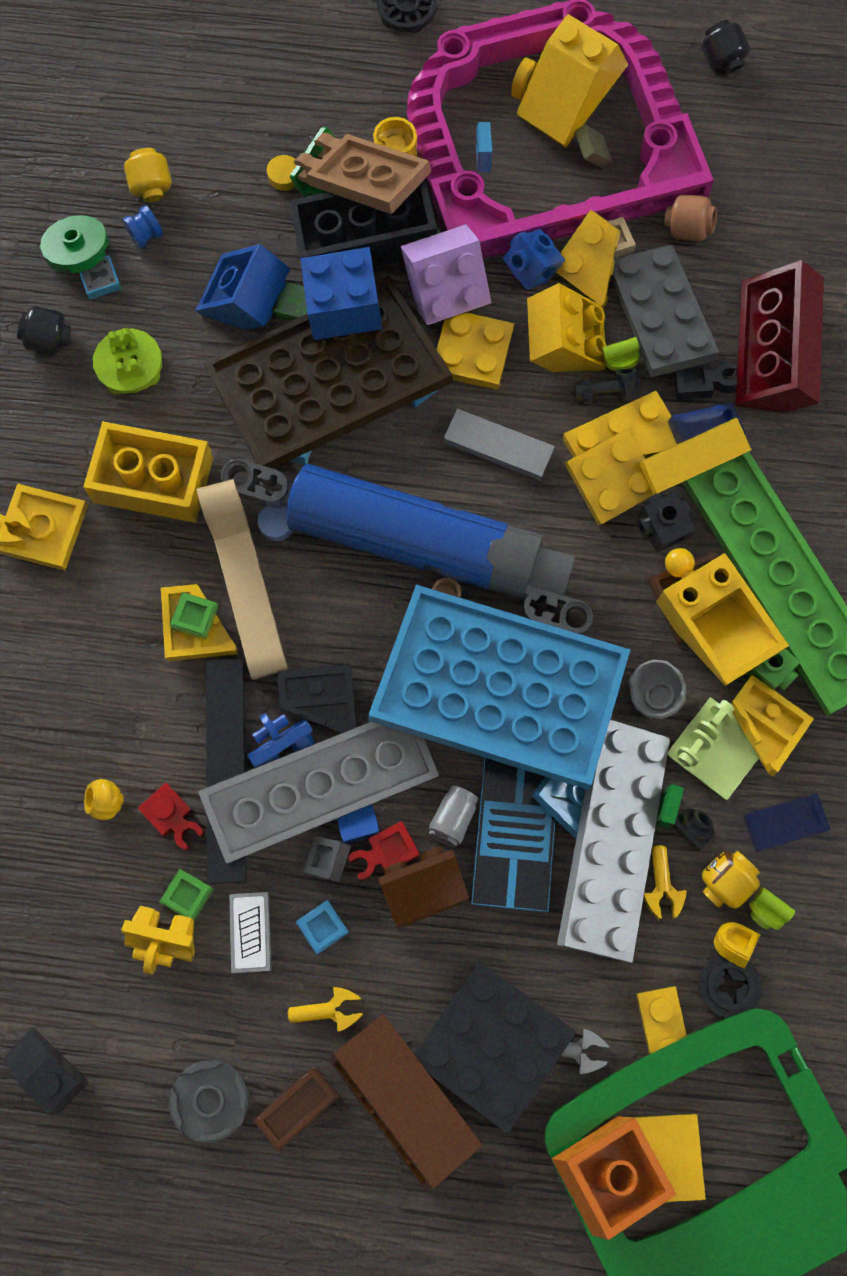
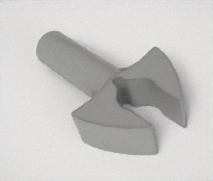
M583 1029V1038L577 1042H570L561 1057L574 1059L580 1065L578 1074H587L602 1068L608 1062L592 1061L586 1054L581 1053V1050H586L589 1046L593 1045L600 1048H609V1045L592 1031Z

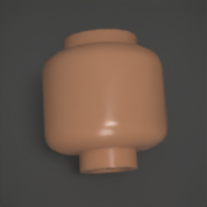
M680 195L676 198L673 206L667 207L665 226L670 227L674 239L700 242L704 241L708 234L714 233L717 221V207L712 206L711 200L708 197Z

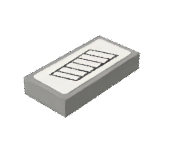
M269 893L229 894L231 973L272 971Z

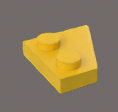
M197 584L161 588L164 652L167 662L238 654L236 645L217 615H215L206 640L170 628L169 625L182 592L206 599Z

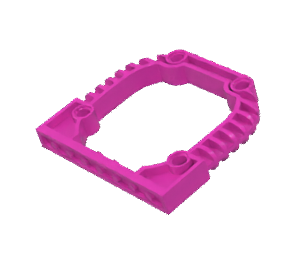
M587 0L556 2L549 6L524 10L517 14L492 18L486 22L461 26L447 31L439 37L437 52L424 63L423 69L413 80L407 100V119L416 129L419 158L430 162L431 173L426 177L441 232L466 224L480 241L483 259L507 253L511 248L509 246L511 240L524 231L530 233L541 229L552 240L571 236L590 210L596 212L606 221L624 217L625 221L666 211L668 206H673L676 198L680 195L709 197L714 179L687 113H681L679 102L676 100L673 87L668 80V74L663 67L659 53L655 51L652 42L646 36L638 33L635 26L628 22L619 23L614 21L612 14L595 11L593 5ZM569 14L619 45L628 63L622 74L629 84L646 128L639 153L640 160L646 168L640 175L638 188L604 197L594 196L585 202L570 206L560 205L551 211L515 220L511 208L499 204L484 194V180L479 174L463 170L441 105L448 90L470 83L476 77L480 67L543 52L548 39L565 16Z

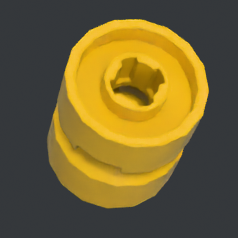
M389 117L382 120L375 127L373 133L374 143L417 157V133L411 122L405 118Z

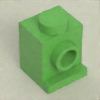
M786 649L770 658L779 666L778 668L772 667L769 661L766 660L746 674L749 677L751 675L755 676L773 690L778 686L784 691L799 675L794 671V668L800 663Z

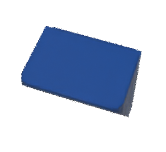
M372 804L337 818L342 841L345 844L349 845L363 841L380 833Z

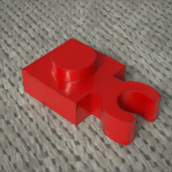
M166 782L138 807L141 813L162 836L166 837L173 830L175 832L174 839L176 844L184 851L188 852L191 849L184 841V835L188 831H195L201 838L205 836V832L200 825L193 821L185 820L193 811Z
M401 821L369 838L372 850L368 852L364 850L354 851L348 856L350 864L358 859H363L368 863L367 869L357 875L359 881H365L374 874L375 868L380 865L384 869L402 861H406L407 864L420 857V854Z

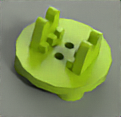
M123 328L115 332H109L98 343L93 354V369L99 381L110 393H137L149 386L155 385L160 379L162 353L156 340L146 332L134 328Z

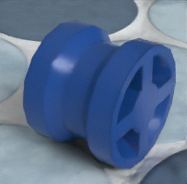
M146 205L139 208V213L133 217L127 215L122 218L127 232L139 249L145 247L148 240L152 238L159 239L164 235L157 219Z

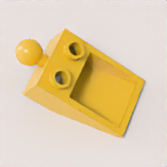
M676 548L666 556L665 567L672 576L681 577V580L663 590L656 603L676 633L725 686L789 646L725 553L694 571L695 560L691 552L684 548ZM688 591L693 593L690 602L686 601L683 597V594Z

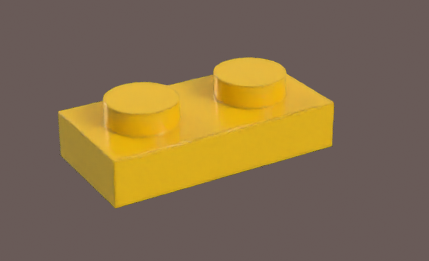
M676 986L636 993L649 1054L687 1035Z

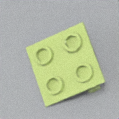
M710 697L669 749L667 756L727 801L759 757L732 714L734 707L725 700H722L719 704Z

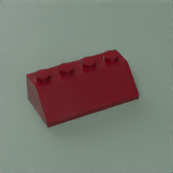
M803 260L742 280L736 405L739 407L790 412L820 404L824 277Z

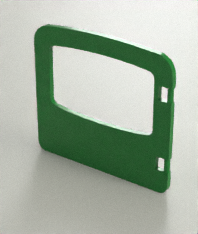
M748 1009L690 1033L620 1069L587 1089L551 1115L545 1126L544 1141L547 1152L552 1160L553 1157L583 1139L587 1133L606 1119L660 1087L727 1055L752 1046H758L764 1051L807 1134L808 1144L805 1149L757 1182L686 1220L636 1240L627 1238L623 1231L610 1240L593 1236L556 1168L607 1276H802L847 1251V1189L838 1174L847 1169V1138L811 1069L807 1066L797 1047L798 1044L789 1027L777 1014L770 1010ZM786 1051L790 1052L799 1070L789 1077L777 1057Z

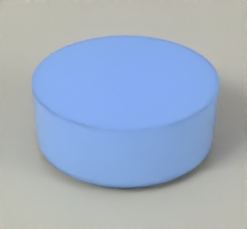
M266 506L259 513L258 526L261 534L266 539L282 541L292 534L293 530L288 529L285 520L287 514L286 506L279 508Z

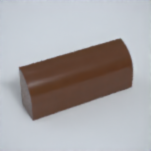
M384 1014L335 1051L328 1059L425 1191L434 1189L483 1146Z

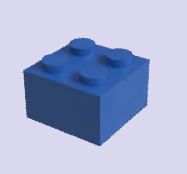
M370 247L300 258L307 315L314 340L383 329Z

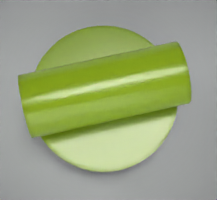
M636 337L602 347L605 364L610 370L617 371L619 369L633 368L640 360V349Z
M761 887L749 903L752 910L751 917L759 926L766 930L770 928L780 930L795 914L793 908L765 887Z

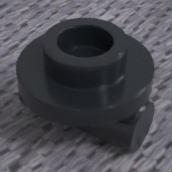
M686 809L676 819L675 825L672 826L698 852L715 834L711 818L701 810Z

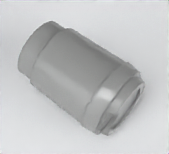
M451 786L430 822L428 828L429 836L453 848L460 845L476 810L475 806L479 798L466 789Z

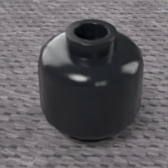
M723 20L706 30V37L703 39L701 47L713 71L725 70L726 74H731L745 65L743 60L750 52V45L742 27L738 23H730L729 20Z
M32 306L28 313H21L17 339L22 340L23 347L28 351L54 356L58 353L60 346H68L71 326L64 325L65 317L62 312Z

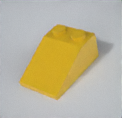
M567 14L546 42L517 110V116L566 148L575 137V131L584 125L628 66L619 45Z

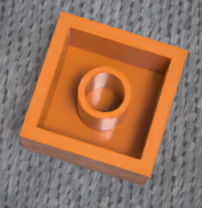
M618 1116L552 1158L589 1231L593 1236L610 1240L677 1195L634 1117Z

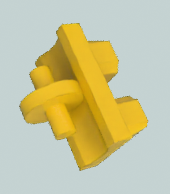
M140 906L132 921H124L121 933L125 934L124 945L134 948L132 959L144 961V974L153 975L158 965L170 968L173 958L192 962L195 954L193 941L194 920L192 918L181 915L174 916L170 929L165 930L157 928L160 920V913L158 911Z

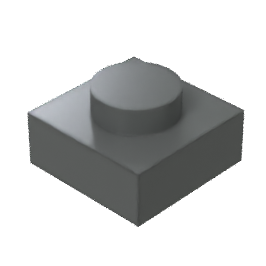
M315 836L303 872L340 883L351 846L339 841Z

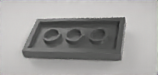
M673 244L614 259L613 275H610V278L633 335L637 338L639 349L650 377L718 360L719 350Z

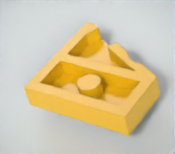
M590 210L560 253L564 257L565 262L556 273L602 307H605L608 302L607 291L610 275H613L614 253L618 248L620 230L596 212Z
M753 675L749 677L730 703L734 707L732 714L766 771L772 777L780 770L814 720V718Z

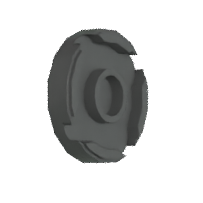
M219 1060L199 1061L185 1068L176 1079L169 1095V1112L175 1127L188 1138L200 1143L218 1142L233 1135L244 1123L249 1109V1089L244 1077L232 1065Z

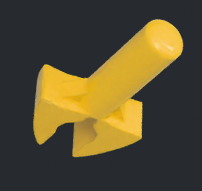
M17 507L14 508L11 515L3 516L0 514L1 546L17 547L26 545L22 538L11 534V531L8 529L9 527L21 526L33 533L30 522Z
M656 845L652 847L656 887L652 893H644L643 900L652 915L660 920L662 916L659 901L664 893L665 897L671 901L672 919H674L682 910L687 891H677L671 885L667 848L664 845Z
M333 987L334 997L329 1002L290 1007L287 1013L290 1023L330 1018L337 1023V1031L340 1032L356 1023L363 1016V1013L346 1016L342 1012L336 1011V1008L340 1007L344 1001L361 1000V997L349 990Z

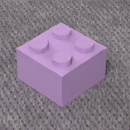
M466 224L401 246L414 305L427 325L492 303L480 241Z

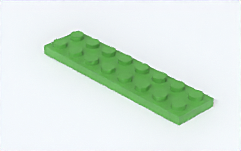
M750 452L744 453L682 482L724 552L789 644L786 650L800 661L796 668L826 717L847 707V605Z

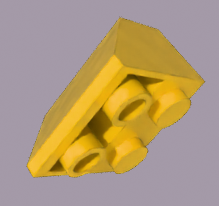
M560 283L527 298L530 362L552 372L602 371L607 369L602 352V347L607 346L604 331L605 314L602 306Z

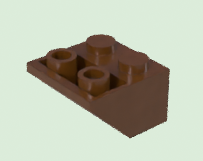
M438 847L421 854V860L418 863L407 866L406 861H402L383 869L385 875L379 877L378 880L396 929L469 901L453 849L444 852L442 847Z

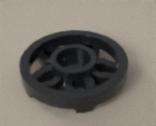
M377 0V11L382 23L387 28L389 27L400 32L418 33L435 17L437 0ZM383 2L389 7L386 13L382 7ZM414 17L417 21L412 22L409 18Z

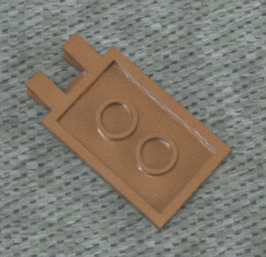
M322 133L314 141L315 145L324 148L318 155V159L308 153H301L294 160L295 165L301 166L304 169L298 175L300 181L390 214L431 173L428 160L346 134L340 140L328 133Z

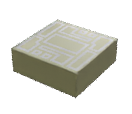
M585 124L575 131L585 160L603 169L613 162L603 134Z

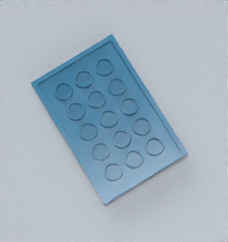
M416 585L370 709L368 721L590 790L630 649Z

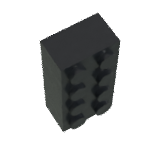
M426 179L392 214L330 192L289 201L300 258L370 247L374 267L404 260L401 246L437 234Z

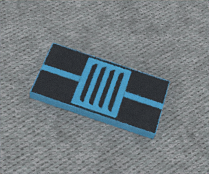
M484 757L471 905L548 913L555 818L532 797V794L544 780L545 776Z

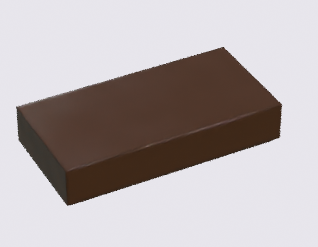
M314 1065L253 1121L277 1152H279L334 1103L340 1095Z

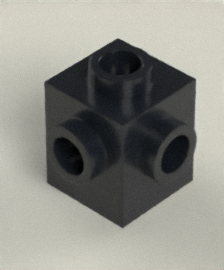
M660 492L647 498L644 501L645 506H643L638 514L637 525L644 539H650L656 553L687 540L696 531L691 521L693 516L690 506L684 499L680 500L677 492L665 496L664 492Z

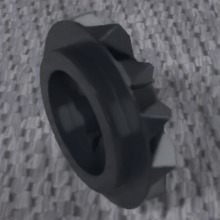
M720 955L707 962L698 977L699 996L708 1010L722 1018H728L748 1009H753L759 1003L762 983L757 970L749 961L743 969ZM725 973L731 981L737 980L738 982L744 981L745 983L734 990L735 997L733 999L735 1004L727 992L721 993L714 990V988H718L719 985L724 983L723 976H725Z

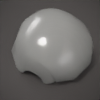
M652 659L640 664L629 679L631 701L636 710L648 718L664 720L678 713L686 701L687 690L683 675L668 661Z

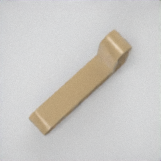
M234 479L197 488L203 515L216 545L252 680L277 674L278 671H287L286 659L248 520Z

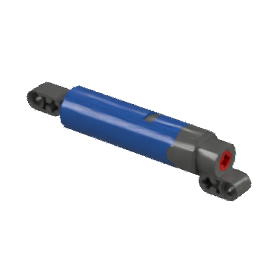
M234 459L227 462L221 471L222 482L233 479L235 474L240 471L248 472L246 483L242 486H236L240 498L276 508L287 505L285 520L288 529L421 570L430 569L434 573L441 574V576L525 601V617L583 635L588 631L593 622L592 609L587 603L564 596L575 557L541 547L544 534L468 511L448 508L438 502L311 464H306L301 468L294 483H290L278 470L242 459ZM261 481L264 485L275 487L278 483L282 489L280 492L274 491L271 495L266 488L259 486V482ZM540 599H544L546 607L555 611L557 610V603L564 605L560 611L559 623L552 622L555 614L550 612H543L541 617L536 616L535 609L530 607L531 603L538 604ZM573 609L582 611L586 617L585 625L580 628L569 626L565 619L567 612Z

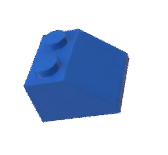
M261 244L224 253L221 255L195 311L200 315L243 330L262 327L268 323L273 315L272 308L277 297L286 286L285 279L290 267Z

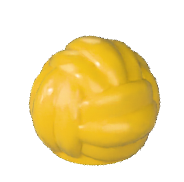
M106 779L95 780L87 786L85 791V812L96 820H109L121 810L124 796L120 788L112 781Z

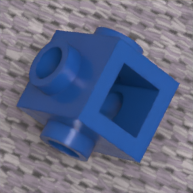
M541 229L530 233L524 231L516 235L509 244L511 248L502 258L511 269L512 274L522 283L526 290L548 283L565 262L564 257L553 245L552 239Z

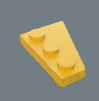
M657 391L649 393L563 434V441L573 458L627 428L631 431L645 459L686 440Z

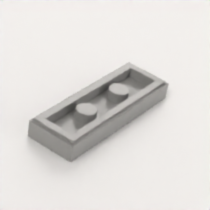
M458 408L444 436V444L539 481L542 480L555 449L553 445Z

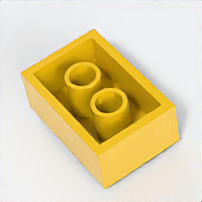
M102 421L83 488L92 502L96 504L196 523L201 507L197 488L207 485L213 455L207 441Z

